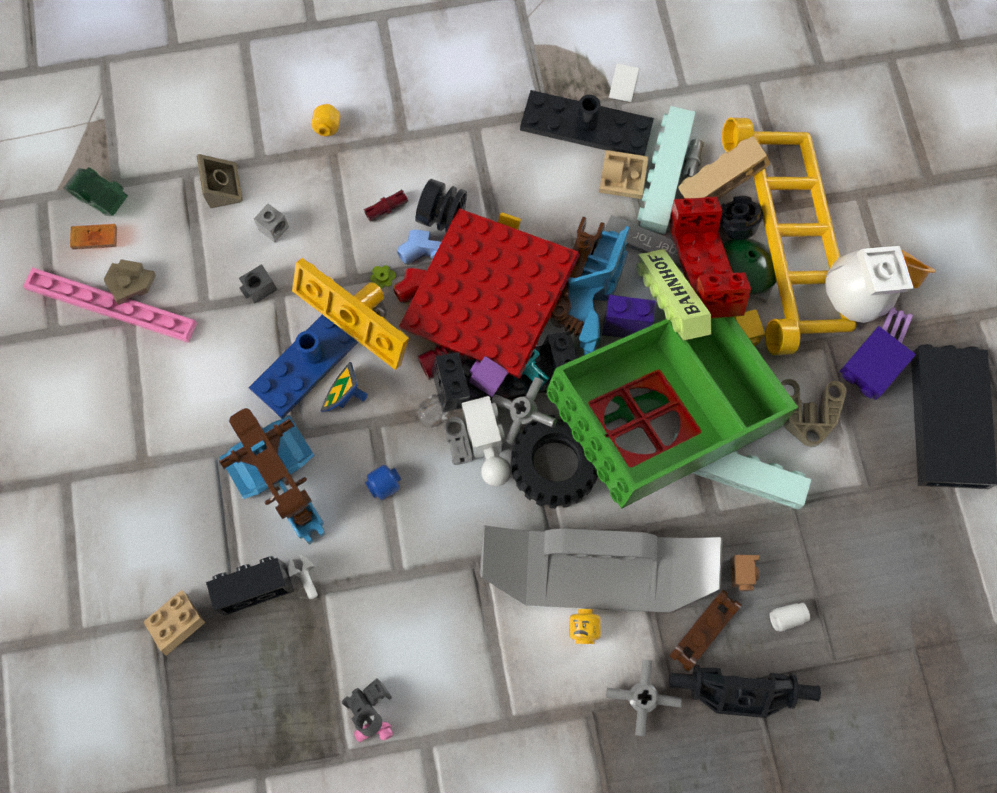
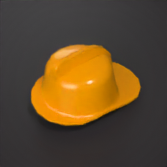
M901 250L913 288H918L928 274L935 273L936 270Z

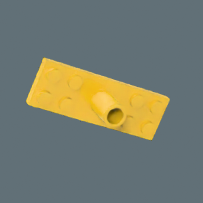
M304 258L298 260L295 266L292 292L393 369L399 368L402 364L409 338L401 330L396 329L387 322L384 317L379 316L372 310L384 299L381 288L375 283L369 282L356 294L351 295L335 283L331 277L318 270L312 263H309Z

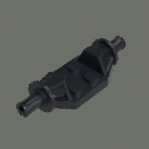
M695 665L692 674L673 672L669 674V688L691 689L693 700L699 699L717 714L767 718L787 706L789 709H795L798 699L819 702L821 698V688L819 685L798 684L797 676L793 673H790L789 676L769 673L768 679L765 680L763 678L722 676L720 668H700V665ZM701 684L713 688V694L702 689ZM786 694L784 696L774 699L775 696Z

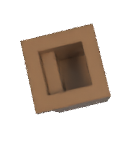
M734 555L730 558L732 587H739V591H754V585L759 580V569L755 566V563L759 561V555Z

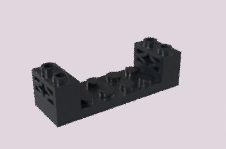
M569 331L547 335L542 346L535 347V350L540 353L535 361V365L550 377L539 389L538 393L547 392L557 367L577 359ZM458 352L435 356L431 371L442 412L462 409V403L489 396L469 383L472 376L469 371L476 360L461 361ZM507 374L495 394L506 399L526 396L533 381L527 375H521L520 379L518 378L515 381L513 379L514 376Z

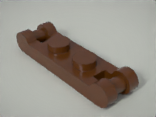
M723 589L669 655L674 661L677 659L682 663V668L687 672L693 668L702 654L742 606L737 600L733 601L727 596L728 593ZM721 603L728 608L725 614L717 609ZM685 647L693 652L690 657L683 652Z

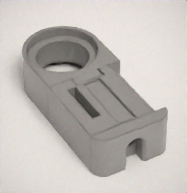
M458 417L449 418L445 423L444 429L453 458L452 463L453 465L471 462L473 457L465 423ZM452 423H458L462 429L460 433L452 434L448 430L449 426Z

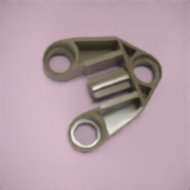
M793 379L783 380L781 382L782 386L790 385L794 388V394L790 397L798 407L784 423V427L807 447L818 446L838 424L846 397V387L839 381H831L826 385L821 394L819 423L817 403H803V423L800 386ZM829 388H838L841 393L840 397H832L829 394ZM807 431L815 433L819 438L818 441H810L807 438Z

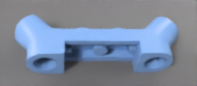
M411 230L409 231L408 241L398 247L397 253L404 264L410 265L422 256L433 259L441 242L431 240L429 231Z

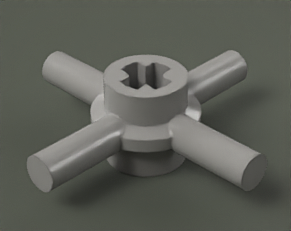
M535 377L526 397H519L514 401L496 394L493 396L492 403L495 402L496 405L510 410L511 418L514 420L504 440L507 443L514 444L522 425L538 421L552 428L555 427L557 419L538 412L537 404L534 401L543 380Z
M642 659L640 683L635 684L631 690L607 687L606 698L628 700L632 708L637 711L635 735L644 737L648 712L654 710L657 705L681 708L682 702L681 697L658 694L656 688L650 684L652 660ZM646 691V695H649L650 699L641 704L642 700H638V695Z

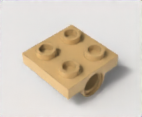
M606 150L599 193L642 199L648 157Z
M183 590L179 591L144 621L149 633L164 655H168L205 623Z

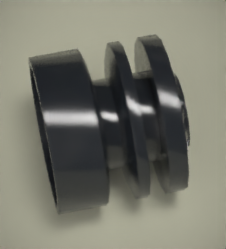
M432 178L429 179L421 193L416 209L415 221L431 227L436 219H438L437 229L442 231L445 228V232H447L458 209L465 210L467 191L460 189L457 192V188L452 186L447 194H445V183Z

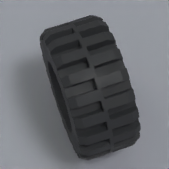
M556 418L557 423L554 428L535 421L533 425L527 424L524 427V431L516 437V443L513 445L511 456L512 476L516 481L518 489L525 493L527 499L535 500L537 505L543 507V504L550 505L549 508L554 509L557 506L562 505L565 508L569 507L573 502L576 504L580 502L585 495L591 492L598 478L595 466L587 460L583 447L573 438L571 428L567 422ZM548 443L564 444L576 454L578 459L577 470L567 480L558 482L547 480L535 470L534 456L536 451Z

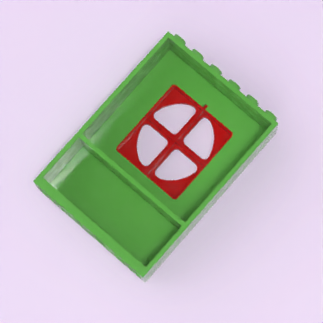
M734 317L711 318V335L684 341L679 333L674 331L670 320H662L557 367L547 388L548 398L552 403L556 404L561 419L567 422L572 430L573 438L581 444L587 460L593 463L599 479L605 482L610 490L612 500L618 503L621 509L781 428L798 408ZM635 388L655 390L665 395L669 403L649 413H643L629 393V390ZM620 396L635 418L618 428L608 430L604 424L606 407L614 397ZM671 411H675L680 417L679 433L676 439L666 446L662 443L650 422ZM636 428H641L655 447L656 452L650 454L632 453L619 447L615 439Z

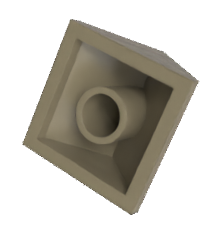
M198 154L196 157L202 193L209 207L215 208L242 202L243 198L236 162Z

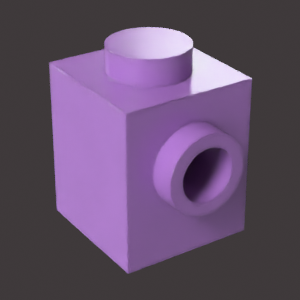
M485 356L481 363L476 361L469 371L472 374L469 383L493 397L508 372Z

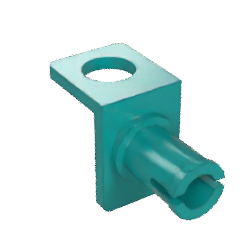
M534 349L522 375H527L532 381L535 377L543 380L542 387L550 377L535 365V361L540 353Z

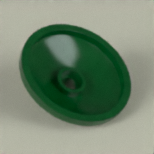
M749 238L744 240L731 239L723 243L732 272H745L751 287L750 295L764 293L776 284L777 280L770 249L766 245Z

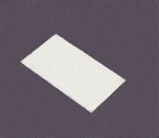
M616 64L609 98L631 102L639 68Z

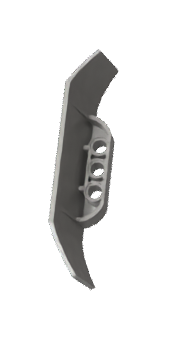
M483 525L480 577L526 606L670 613L721 589L723 538H666L642 532L584 529L528 531Z

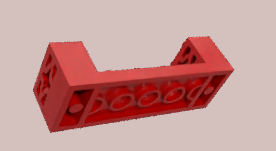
M718 197L674 199L669 228L686 280L710 312L711 318L744 316L751 287L745 272H732L718 233L722 216V208Z

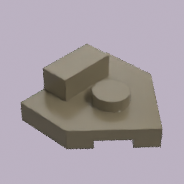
M120 259L118 264H111L104 277V282L117 305L127 302L126 300L131 297L148 293L156 275L154 271L144 269L142 263Z

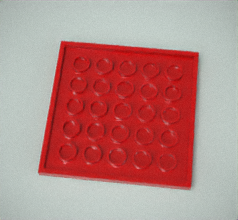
M459 208L399 328L478 362H481L486 356L506 369L508 374L520 379L580 254L578 251Z

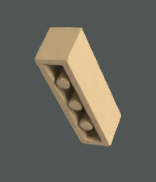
M752 136L749 139L742 140L730 152L723 153L712 164L705 165L693 177L683 180L678 189L684 198L718 197L720 199L768 167L770 162L766 153Z

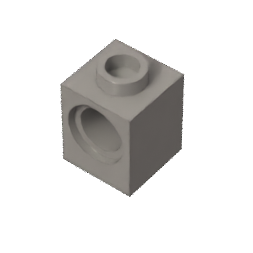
M267 204L254 218L258 230L274 242L289 228L285 215L270 204Z

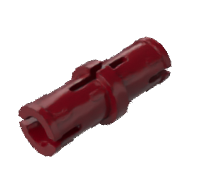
M401 189L387 198L382 197L379 202L363 210L371 222L385 213H392L391 210L407 203L408 199Z

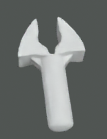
M299 555L303 562L302 571L296 569L293 559H290L289 577H300L309 599L316 598L318 594L309 576L310 569L314 568L315 565L306 557Z

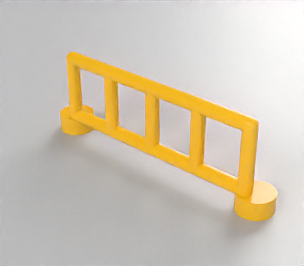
M730 117L725 121L722 129V145L726 152H730L742 140L749 139L752 136L759 145H800L807 177H767L766 169H763L753 176L759 204L763 211L764 227L785 316L783 319H771L766 326L765 343L768 351L772 355L794 354L800 344V334L853 332L857 327L856 321L849 320L841 313V319L800 320L792 285L826 284L825 278L832 264L840 258L811 135L808 132L754 131L753 124L749 118ZM770 190H810L818 223H778ZM821 236L829 270L789 271L781 237Z

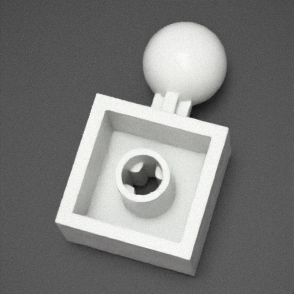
M489 396L462 403L463 417L474 458L485 456L486 459L481 468L482 478L491 486L504 485L511 476V467L506 459L499 457L501 445L505 444V436L502 425H497L499 415L496 403H491Z

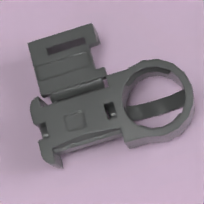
M378 678L363 690L364 693L359 688H356L352 691L353 695L350 698L346 696L342 700V704L346 708H350L354 714V717L351 719L354 722L355 728L368 737L375 735L382 726V717L372 706L378 703L377 700L379 698L383 699L386 697L389 700L392 699V696ZM366 720L370 726L363 729V724Z

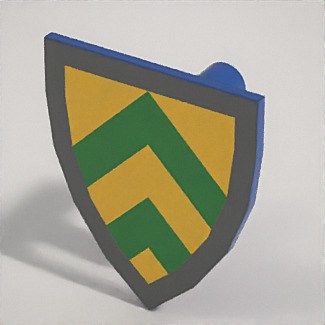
M352 362L345 366L332 384L323 402L321 412L330 411L337 406L343 408L353 396L361 401L366 400L368 394L357 388L358 383Z

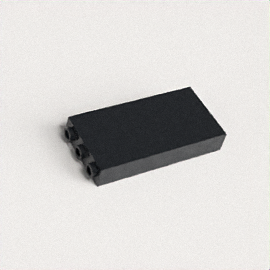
M930 344L920 345L913 351L916 355L911 360L918 486L990 489L996 486L997 466L988 350L979 349L976 346L961 349L953 345L941 348L933 347Z

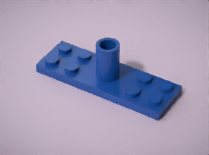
M321 315L306 331L298 334L295 342L248 388L283 419L345 357L358 341L324 315Z

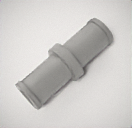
M696 139L690 141L688 155L684 159L685 167L681 177L682 180L696 175L697 168L701 165L702 159L700 156L704 142L698 139L697 146L695 145Z

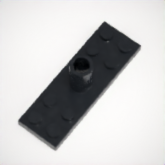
M530 90L520 131L597 149L645 156L654 118L600 106V100L594 95H585L577 101Z

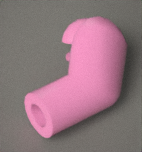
M382 722V726L376 734L380 735L381 740H387L393 735L390 729L392 726L387 722ZM367 723L363 726V729L369 727L370 725ZM358 730L354 732L358 742L369 738Z

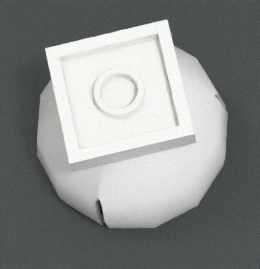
M900 246L856 250L838 258L832 264L825 278L826 293L834 308L849 320L861 323H868L886 315L894 307L901 292H908L913 289Z

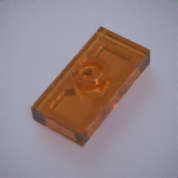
M115 224L71 226L70 247L72 250L117 247V226Z

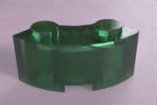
M87 167V169L78 168L63 187L80 202L92 206L105 216H114L128 197L123 192L124 188L115 181L110 183L90 167Z

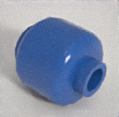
M382 465L367 474L368 481L365 484L374 498L378 497L380 500H384L400 489L398 482L401 478L395 468L390 470L387 465Z

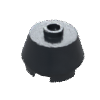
M735 196L733 201L726 205L724 203L721 205L722 216L720 224L730 238L744 240L755 235L763 219V211L760 204L757 205V203L752 201V197Z

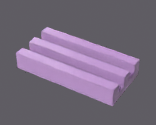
M893 307L888 312L882 329L887 331L892 317L896 316L890 335L894 337L900 321L903 319L904 323L897 338L902 343L913 315H906L904 311H896V308Z

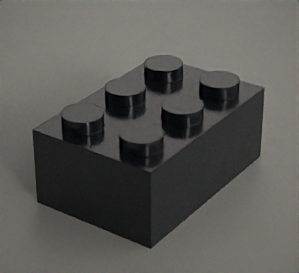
M269 556L259 560L260 564L254 566L246 564L237 567L234 573L227 575L224 572L212 576L213 580L206 582L213 610L226 616L294 592L286 564L279 558Z

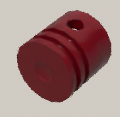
M439 345V348L435 347L434 351L431 349L417 356L428 380L433 379L431 369L435 356L448 354L445 347Z

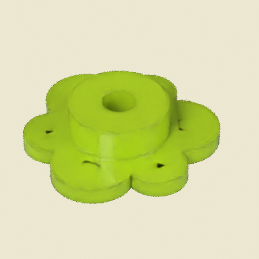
M387 265L383 267L375 266L372 269L373 275L370 276V280L382 289L385 286L390 287L392 285V280L395 279L396 274Z

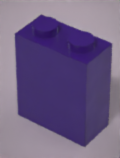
M609 295L602 335L624 338L653 325L656 301Z
M878 326L839 372L843 374L842 377L847 382L854 383L861 388V392L866 397L876 400L885 392L916 354Z

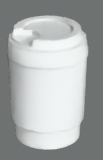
M795 603L776 608L769 614L773 628L779 632L810 621V614L804 603Z

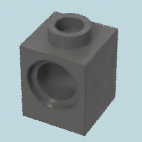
M262 264L239 277L242 286L239 287L246 299L251 297L254 304L277 290L273 280ZM254 283H261L258 287L252 288Z

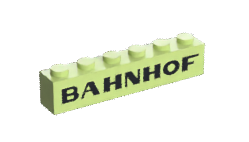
M661 249L639 254V263L636 264L639 277L642 276L645 286L650 288L652 297L657 299L659 308L665 311L666 319L672 322L674 331L679 333L683 341L711 335L710 312L666 250Z

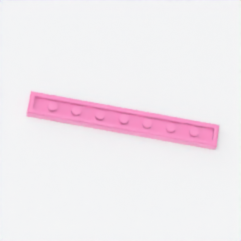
M33 267L23 285L28 291L189 343L197 325V322L193 319L131 299H127V302L117 305L110 292Z

